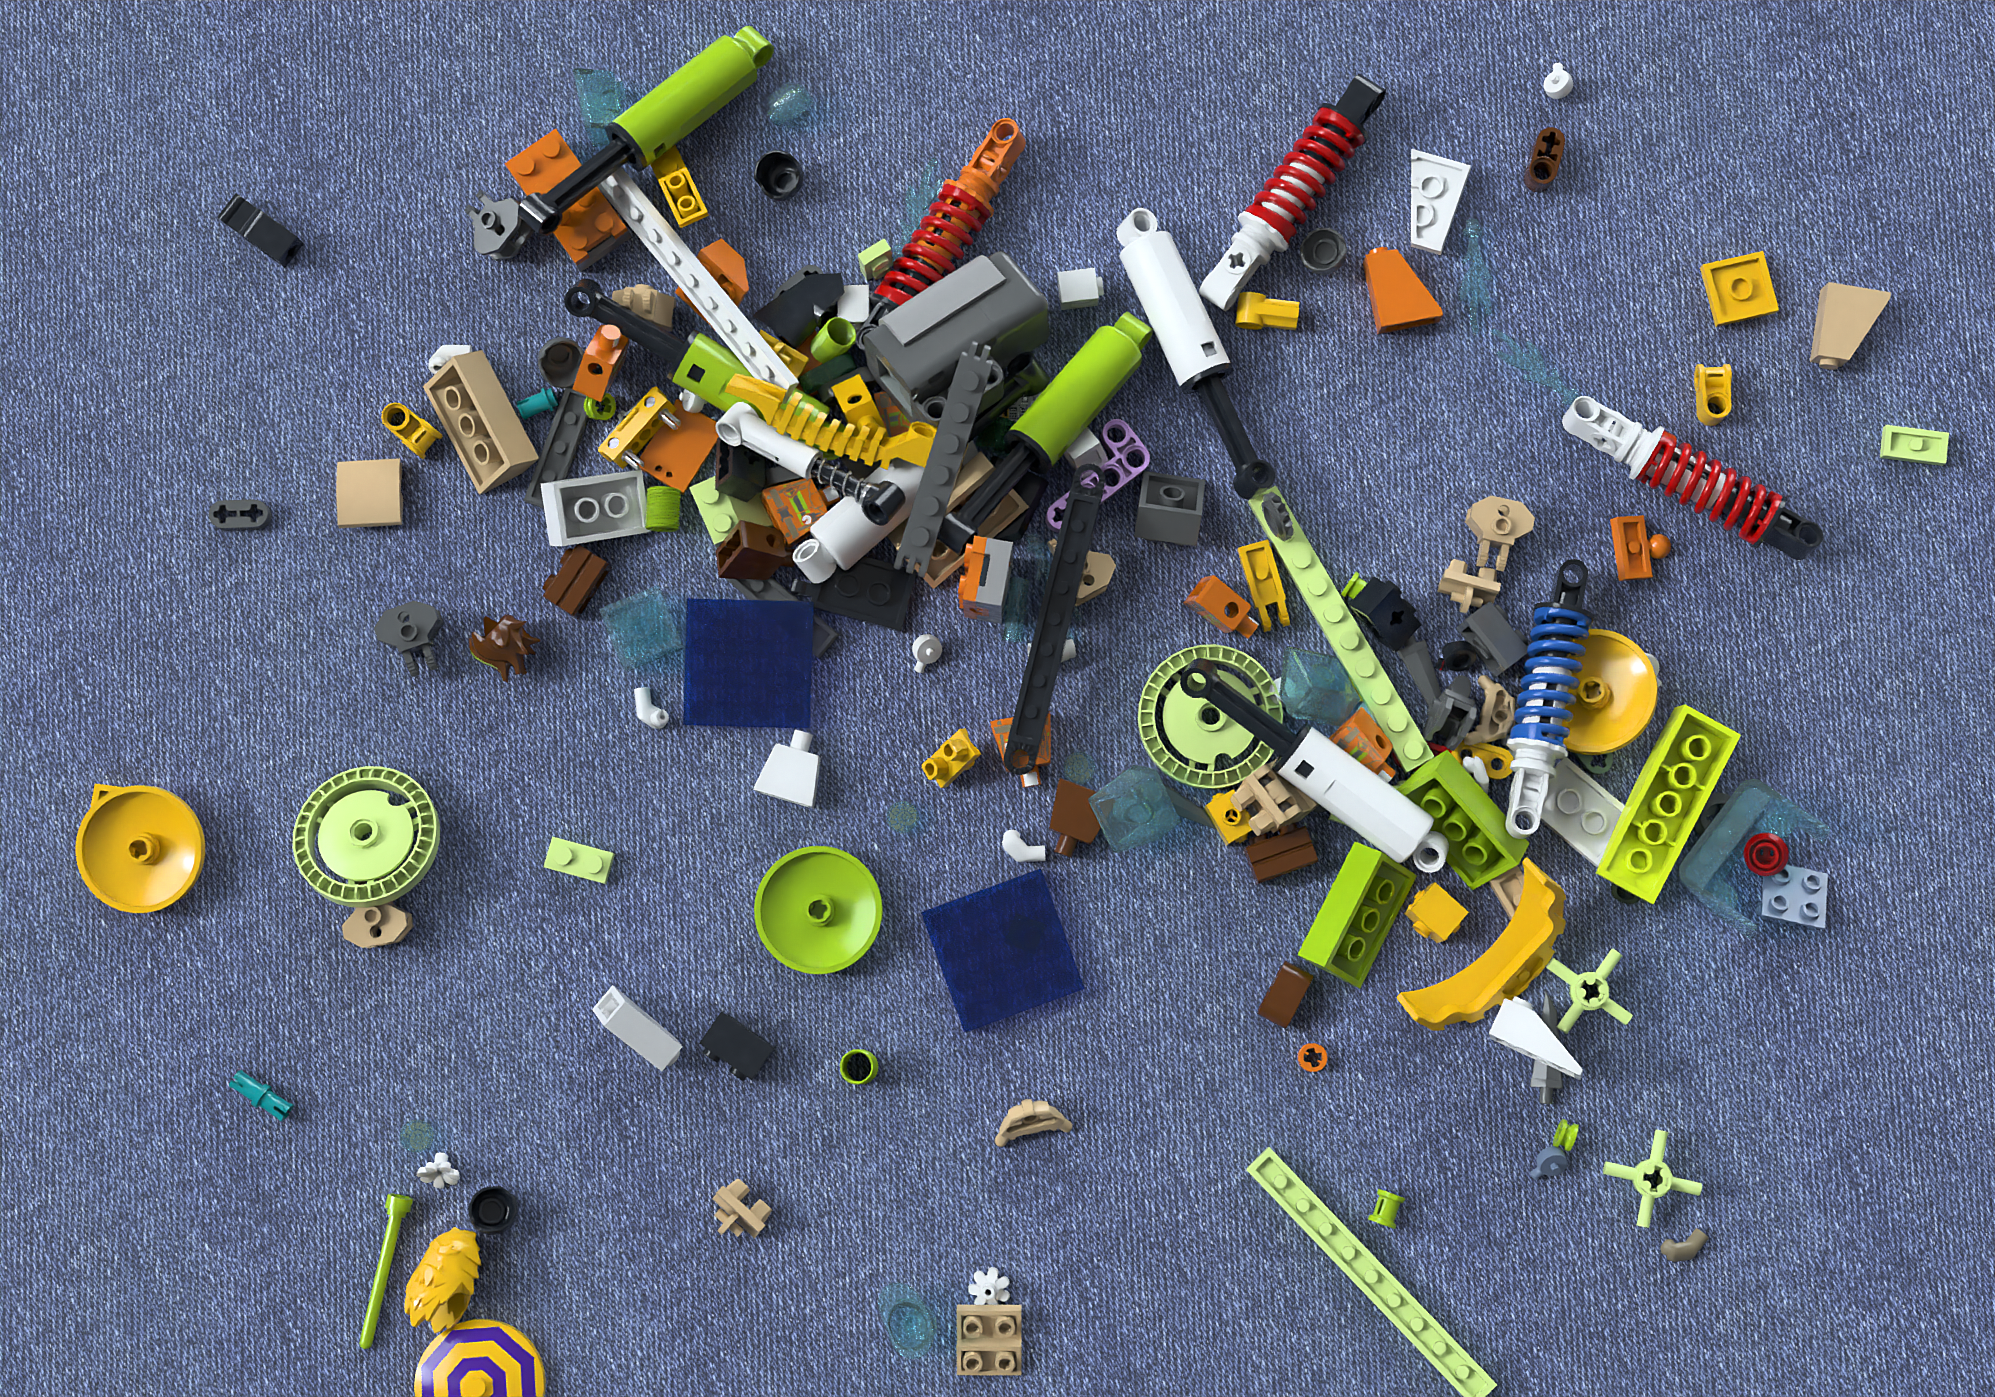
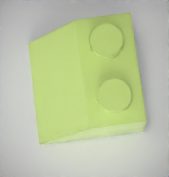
M715 476L689 487L716 548L720 546L740 520L770 528L773 527L760 500L761 493L756 494L746 503L715 490Z

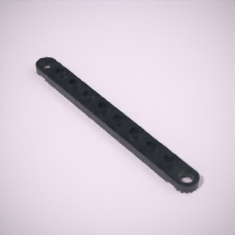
M1095 464L1081 465L1076 470L1069 492L1004 754L1005 767L1016 775L1028 774L1036 765L1106 484L1104 472ZM1088 471L1095 472L1099 477L1098 484L1092 489L1084 488L1081 485V477ZM1017 750H1024L1029 756L1028 764L1023 768H1016L1011 762L1012 754Z

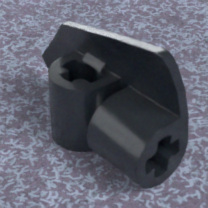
M842 274L809 275L754 313L753 318L771 328L781 342L797 350L814 332L816 327L822 329L829 319L836 316L837 306L835 302L845 293Z

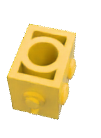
M1234 789L1226 794L1217 793L1212 796V802L1204 807L1226 846L1234 841L1240 844L1247 840L1248 833L1253 831L1248 823L1252 815L1246 809L1240 812L1230 801V798L1235 793ZM1229 811V816L1225 817L1226 812ZM1233 819L1235 822H1229L1227 820Z
M1434 882L1414 895V902L1408 906L1404 914L1414 922L1412 927L1424 938L1430 937L1436 943L1446 941L1450 934H1455L1460 929V922L1469 912Z

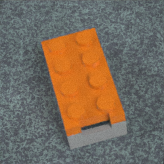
M554 129L507 161L505 166L527 197L535 192L546 194L582 166V164L557 129ZM597 186L562 213L561 224L553 232V235L580 272L631 238L627 227Z
M974 536L973 544H966L963 561L965 576L961 575L958 587L959 608L964 609L965 618L1002 624L1013 564V542Z

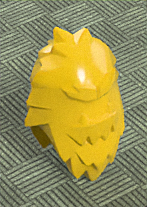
M453 1227L450 1231L437 1236L429 1244L405 1291V1313L410 1314L413 1327L417 1328L426 1319L428 1322L431 1321L434 1333H438L445 1327L447 1329L453 1328L461 1319L468 1307L471 1295L474 1294V1279H479L477 1268L481 1265V1260L479 1257L480 1248L475 1240L476 1232Z

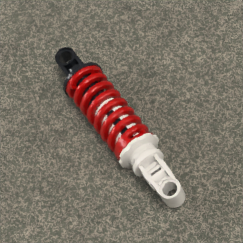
M1357 74L1336 105L1322 103L1318 107V111L1312 120L1313 125L1306 127L1302 133L1303 138L1294 142L1293 152L1287 153L1283 158L1284 165H1279L1274 169V178L1266 180L1264 191L1258 192L1254 197V203L1246 207L1239 214L1238 220L1243 227L1239 233L1236 232L1231 238L1233 244L1214 270L1203 281L1199 289V295L1222 310L1227 311L1234 304L1239 293L1258 267L1269 262L1271 253L1274 250L1284 252L1288 249L1289 239L1297 234V229L1293 222L1304 224L1307 216L1302 210L1314 211L1316 202L1312 197L1323 198L1326 195V189L1322 183L1327 185L1335 183L1336 177L1330 169L1342 172L1345 169V162L1340 156L1347 159L1353 158L1355 156V149L1368 141L1369 135L1363 125L1381 105L1386 95V89L1362 74Z
M1588 396L1576 398L1563 416L1562 423L1567 432L1590 443L1596 449L1613 456L1614 460L1618 463L1623 461L1625 464H1629L1631 466L1629 478L1632 480L1636 479L1645 484L1648 478L1652 477L1649 483L1650 488L1657 489L1661 483L1666 485L1664 495L1668 498H1671L1677 491L1682 494L1679 499V504L1682 506H1686L1690 499L1696 502L1694 507L1696 514H1701L1705 508L1710 509L1713 506V510L1708 517L1709 521L1712 523L1717 522L1720 515L1724 512L1729 515L1723 525L1726 531L1732 530L1737 521L1742 522L1743 526L1738 536L1750 543L1751 547L1755 549L1764 541L1795 560H1803L1823 540V532L1817 524L1785 508L1787 496L1784 494L1780 495L1771 490L1766 497L1767 490L1764 485L1757 484L1751 488L1752 481L1748 476H1742L1736 480L1737 472L1734 468L1729 467L1721 472L1722 464L1720 460L1713 459L1706 464L1707 455L1704 451H1697L1691 456V444L1682 443L1676 447V436L1664 430L1665 428L1659 426L1652 433L1642 428V424L1636 421L1634 423L1628 420L1619 412L1603 406Z

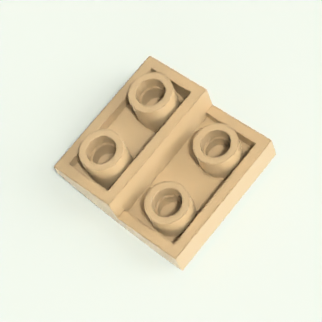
M400 458L337 462L336 497L339 528L402 525L403 496L401 493L402 463Z
M957 1305V1375H1021V1305Z

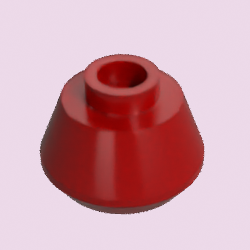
M1759 833L1748 840L1743 855L1747 867L1752 872L1761 876H1772L1784 869L1788 862L1789 852L1787 845L1779 836L1772 833Z

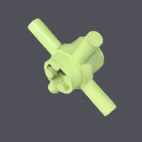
M1611 949L1596 972H1585L1579 975L1555 958L1551 959L1546 968L1570 985L1569 994L1573 1002L1556 1026L1559 1030L1568 1034L1584 1010H1596L1599 1008L1604 1009L1624 1025L1628 1024L1633 1015L1609 998V986L1606 981L1622 957L1619 952ZM1585 982L1588 985L1597 986L1598 994H1595L1589 1000V1003L1584 998L1586 990L1582 988Z
M1655 1130L1650 1159L1641 1161L1635 1168L1607 1161L1603 1167V1174L1632 1180L1635 1189L1642 1195L1636 1224L1638 1226L1649 1228L1655 1198L1664 1196L1670 1189L1697 1196L1701 1194L1702 1183L1673 1177L1670 1168L1663 1162L1668 1132ZM1654 1170H1658L1660 1173L1657 1180L1658 1186L1651 1188V1183L1644 1180L1645 1174H1653Z

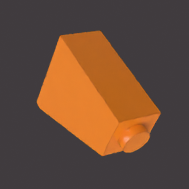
M1387 247L1370 250L1363 260V268L1377 334L1439 323L1443 316L1441 307L1397 249L1388 250Z

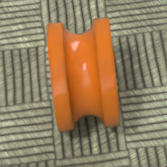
M1308 1043L1299 1049L1297 1060L1304 1070L1317 1072L1326 1065L1327 1053L1321 1045ZM1310 1048H1313L1314 1053H1320L1321 1061L1316 1060L1318 1065L1312 1067L1310 1062L1304 1061V1054L1308 1055L1306 1051Z

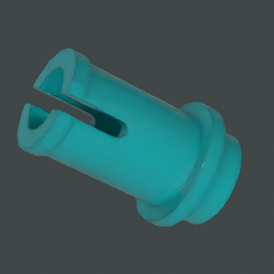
M541 388L542 392L516 402L524 420L548 409L550 411L555 410L554 407L558 406L559 402L552 388Z

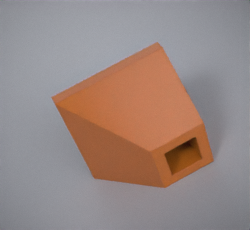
M721 238L701 249L696 258L733 303L739 307L749 291L745 261L742 256ZM678 286L675 293L711 326Z

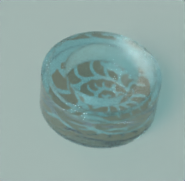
M1074 752L1066 758L1063 771L1070 782L1084 784L1093 777L1095 763L1087 753Z
M896 802L887 812L888 825L897 833H909L918 824V812L909 802Z
M424 1120L409 1121L402 1127L400 1132L401 1144L410 1152H421L428 1149L434 1139V1131L431 1125Z

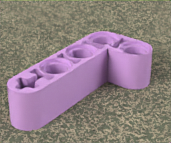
M1120 419L1109 421L1104 426L1100 435L1102 445L1112 457L1111 460L1100 468L1104 473L1110 471L1118 477V484L1116 486L1109 487L1105 485L1101 504L1142 474L1150 462V454L1129 425ZM1111 428L1120 429L1124 435L1123 441L1119 443L1112 442L1107 436V431ZM1138 453L1143 459L1142 466L1138 468L1131 467L1127 463V455ZM1095 472L1081 482V485L1087 489L1096 487L1099 481L1098 475ZM1069 492L1054 502L1046 513V524L1054 532L1059 533L1062 521L1054 522L1053 518L1056 515L1054 511L1057 510L1059 513L1065 511Z

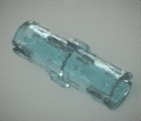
M1010 577L1008 602L1003 608V612H1006L1002 640L1020 643L1023 640L1025 615H1028L1029 608L1026 607L1030 580Z

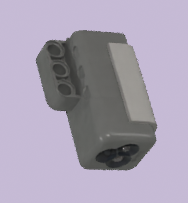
M997 251L988 257L980 255L879 319V326L863 337L868 368L879 386L887 393L911 424L913 422H924L938 427L941 418L932 417L942 415L962 351L968 353L972 341L979 342L976 356L981 357L984 346H991L988 360L994 361L988 381L995 383L986 385L978 415L1003 397L1004 380L1002 370L1008 367L1009 363L1016 356L1024 352H1031L1048 340L1050 335L1048 302L1044 294L1008 253Z

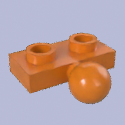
M1644 515L1610 519L1619 581L1652 578L1650 556L1655 559H1662L1670 553L1671 542L1668 537L1662 534H1655L1647 540Z

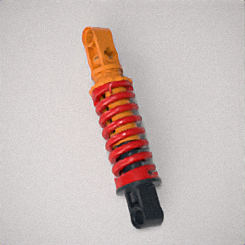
M1002 118L996 121L982 144L974 152L969 164L961 169V176L958 180L946 179L944 181V185L937 197L940 202L931 204L929 207L930 215L924 216L920 221L921 229L915 230L911 235L912 243L904 245L902 249L903 257H898L893 262L895 271H888L881 284L868 297L875 308L856 335V343L865 356L864 335L879 326V319L928 288L930 283L934 284L944 278L941 275L943 271L949 274L954 272L956 267L951 262V259L962 260L965 256L963 250L959 248L960 245L971 246L974 242L971 235L968 234L969 231L980 232L986 220L993 216L994 209L989 202L992 196L996 197L999 193L1000 184L1008 176L1011 167L1024 150L1026 144L1025 138L1014 120ZM1013 135L1009 140L1003 141L1005 137Z

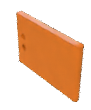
M676 399L673 406L677 410L672 415L681 421L680 427L669 418L678 429L673 430L664 423L655 433L639 458L644 462V467L640 466L637 462L636 464L643 472L669 487L678 488L681 491L680 493L684 495L716 445L719 435L716 432L715 426L717 422L701 412L690 413L685 411L682 401Z

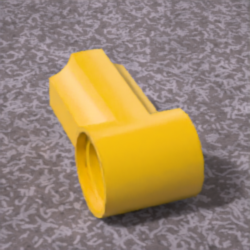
M1255 292L1239 293L1235 325L1239 328L1258 330L1263 327L1296 330L1299 302L1268 299L1265 295Z

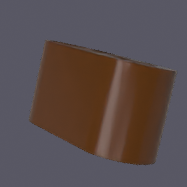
M1548 127L1543 129L1532 146L1524 175V182L1527 188L1533 192L1547 190L1557 175L1565 146V136L1557 128ZM1546 141L1551 142L1550 147L1552 148L1547 157L1543 156L1547 147ZM1541 169L1545 171L1548 179H1538L1534 175L1533 170Z
M1284 960L1257 1014L1286 1029L1314 975Z

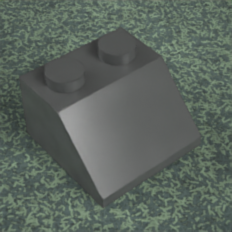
M1143 471L1134 537L1143 538L1148 541L1158 540L1172 542L1177 545L1197 546L1203 509L1205 480Z
M1489 601L1466 618L1456 629L1465 641L1470 642L1477 656L1492 675L1497 677L1527 654L1526 645H1528V641L1518 629L1514 631L1507 623L1509 618L1506 612L1498 604L1494 606Z

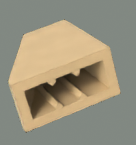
M1828 282L1820 290L1810 362L1819 363L1820 368L1829 370L1838 369V367L1848 362L1890 300L1891 292Z

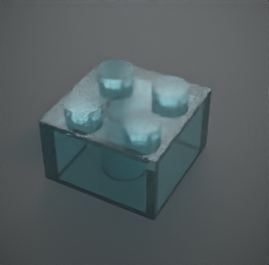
M658 585L599 609L622 668L627 672L685 649L665 595Z

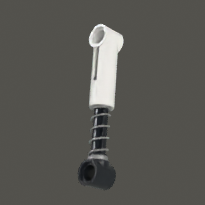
M744 402L735 403L716 423L717 434L727 444L732 446L742 444L807 480L817 477L819 483H828L832 490L839 489L845 497H854L856 503L861 505L864 515L876 525H886L906 502L904 492L893 482L882 481L879 484H874L872 482H863L864 478L860 480L851 475V471L846 473L839 469V464L833 466L827 462V458L822 460L823 452L806 445L801 440L791 439V435L786 432L784 435L777 433V428L767 425L766 421L760 419L756 411Z

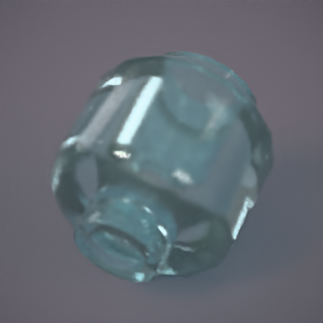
M786 82L768 96L770 109L767 111V114L776 126L783 124L787 128H794L812 114L811 104L814 101L801 83L795 85L792 82Z

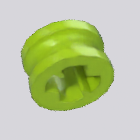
M606 393L602 400L604 402L601 403V405H605L604 410L596 411L599 409V407L595 406L597 400L587 396L584 402L586 414L594 420H608L614 415L616 410L614 397Z
M1562 1119L1556 1129L1553 1146L1559 1147V1145H1562L1564 1150L1569 1152L1575 1143L1579 1125L1575 1123L1568 1125L1567 1120Z

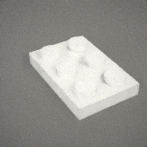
M1563 758L1554 768L1556 769L1555 777L1548 779V791L1540 820L1595 867H1598L1625 806L1571 760Z

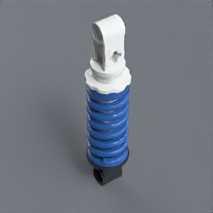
M1569 559L1560 566L1554 575L1550 601L1536 603L1533 607V620L1537 626L1530 632V638L1533 641L1527 647V654L1530 659L1524 663V671L1527 675L1521 679L1520 683L1524 691L1517 698V703L1521 708L1517 709L1514 713V720L1518 725L1511 729L1510 738L1506 744L1510 749L1516 751L1515 760L1511 761L1510 769L1516 773L1511 785L1510 803L1505 826L1507 832L1517 839L1527 838L1538 829L1542 808L1547 796L1548 779L1554 778L1556 774V769L1553 768L1556 759L1567 758L1568 755L1567 747L1563 744L1564 738L1569 737L1570 730L1563 727L1562 722H1570L1573 719V713L1565 710V706L1574 705L1576 703V696L1568 693V690L1579 687V680L1571 675L1572 673L1581 672L1583 668L1582 663L1570 659V656L1580 657L1584 656L1586 648L1581 644L1574 643L1573 639L1586 640L1589 637V627L1594 622V615L1582 608L1588 569L1578 559ZM1571 570L1575 572L1578 582H1568L1564 577V571ZM1516 815H1524L1529 819L1530 828L1528 830L1518 828L1515 823Z

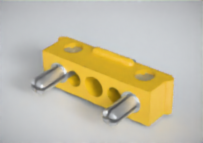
M657 386L652 387L629 411L625 412L622 410L617 415L619 418L618 424L598 447V452L608 462L613 461L621 469L630 464L635 470H641L632 459L644 467V462L636 456L637 453L664 423L673 430L678 429L669 418L680 427L681 421L672 415L677 409Z

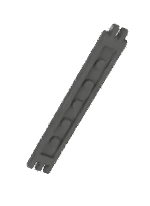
M972 341L968 353L964 351L961 353L894 563V568L900 570L904 558L909 559L906 572L910 574L913 573L916 562L921 563L918 576L925 578L994 363V361L988 360L991 346L985 345L981 357L976 356L979 342Z

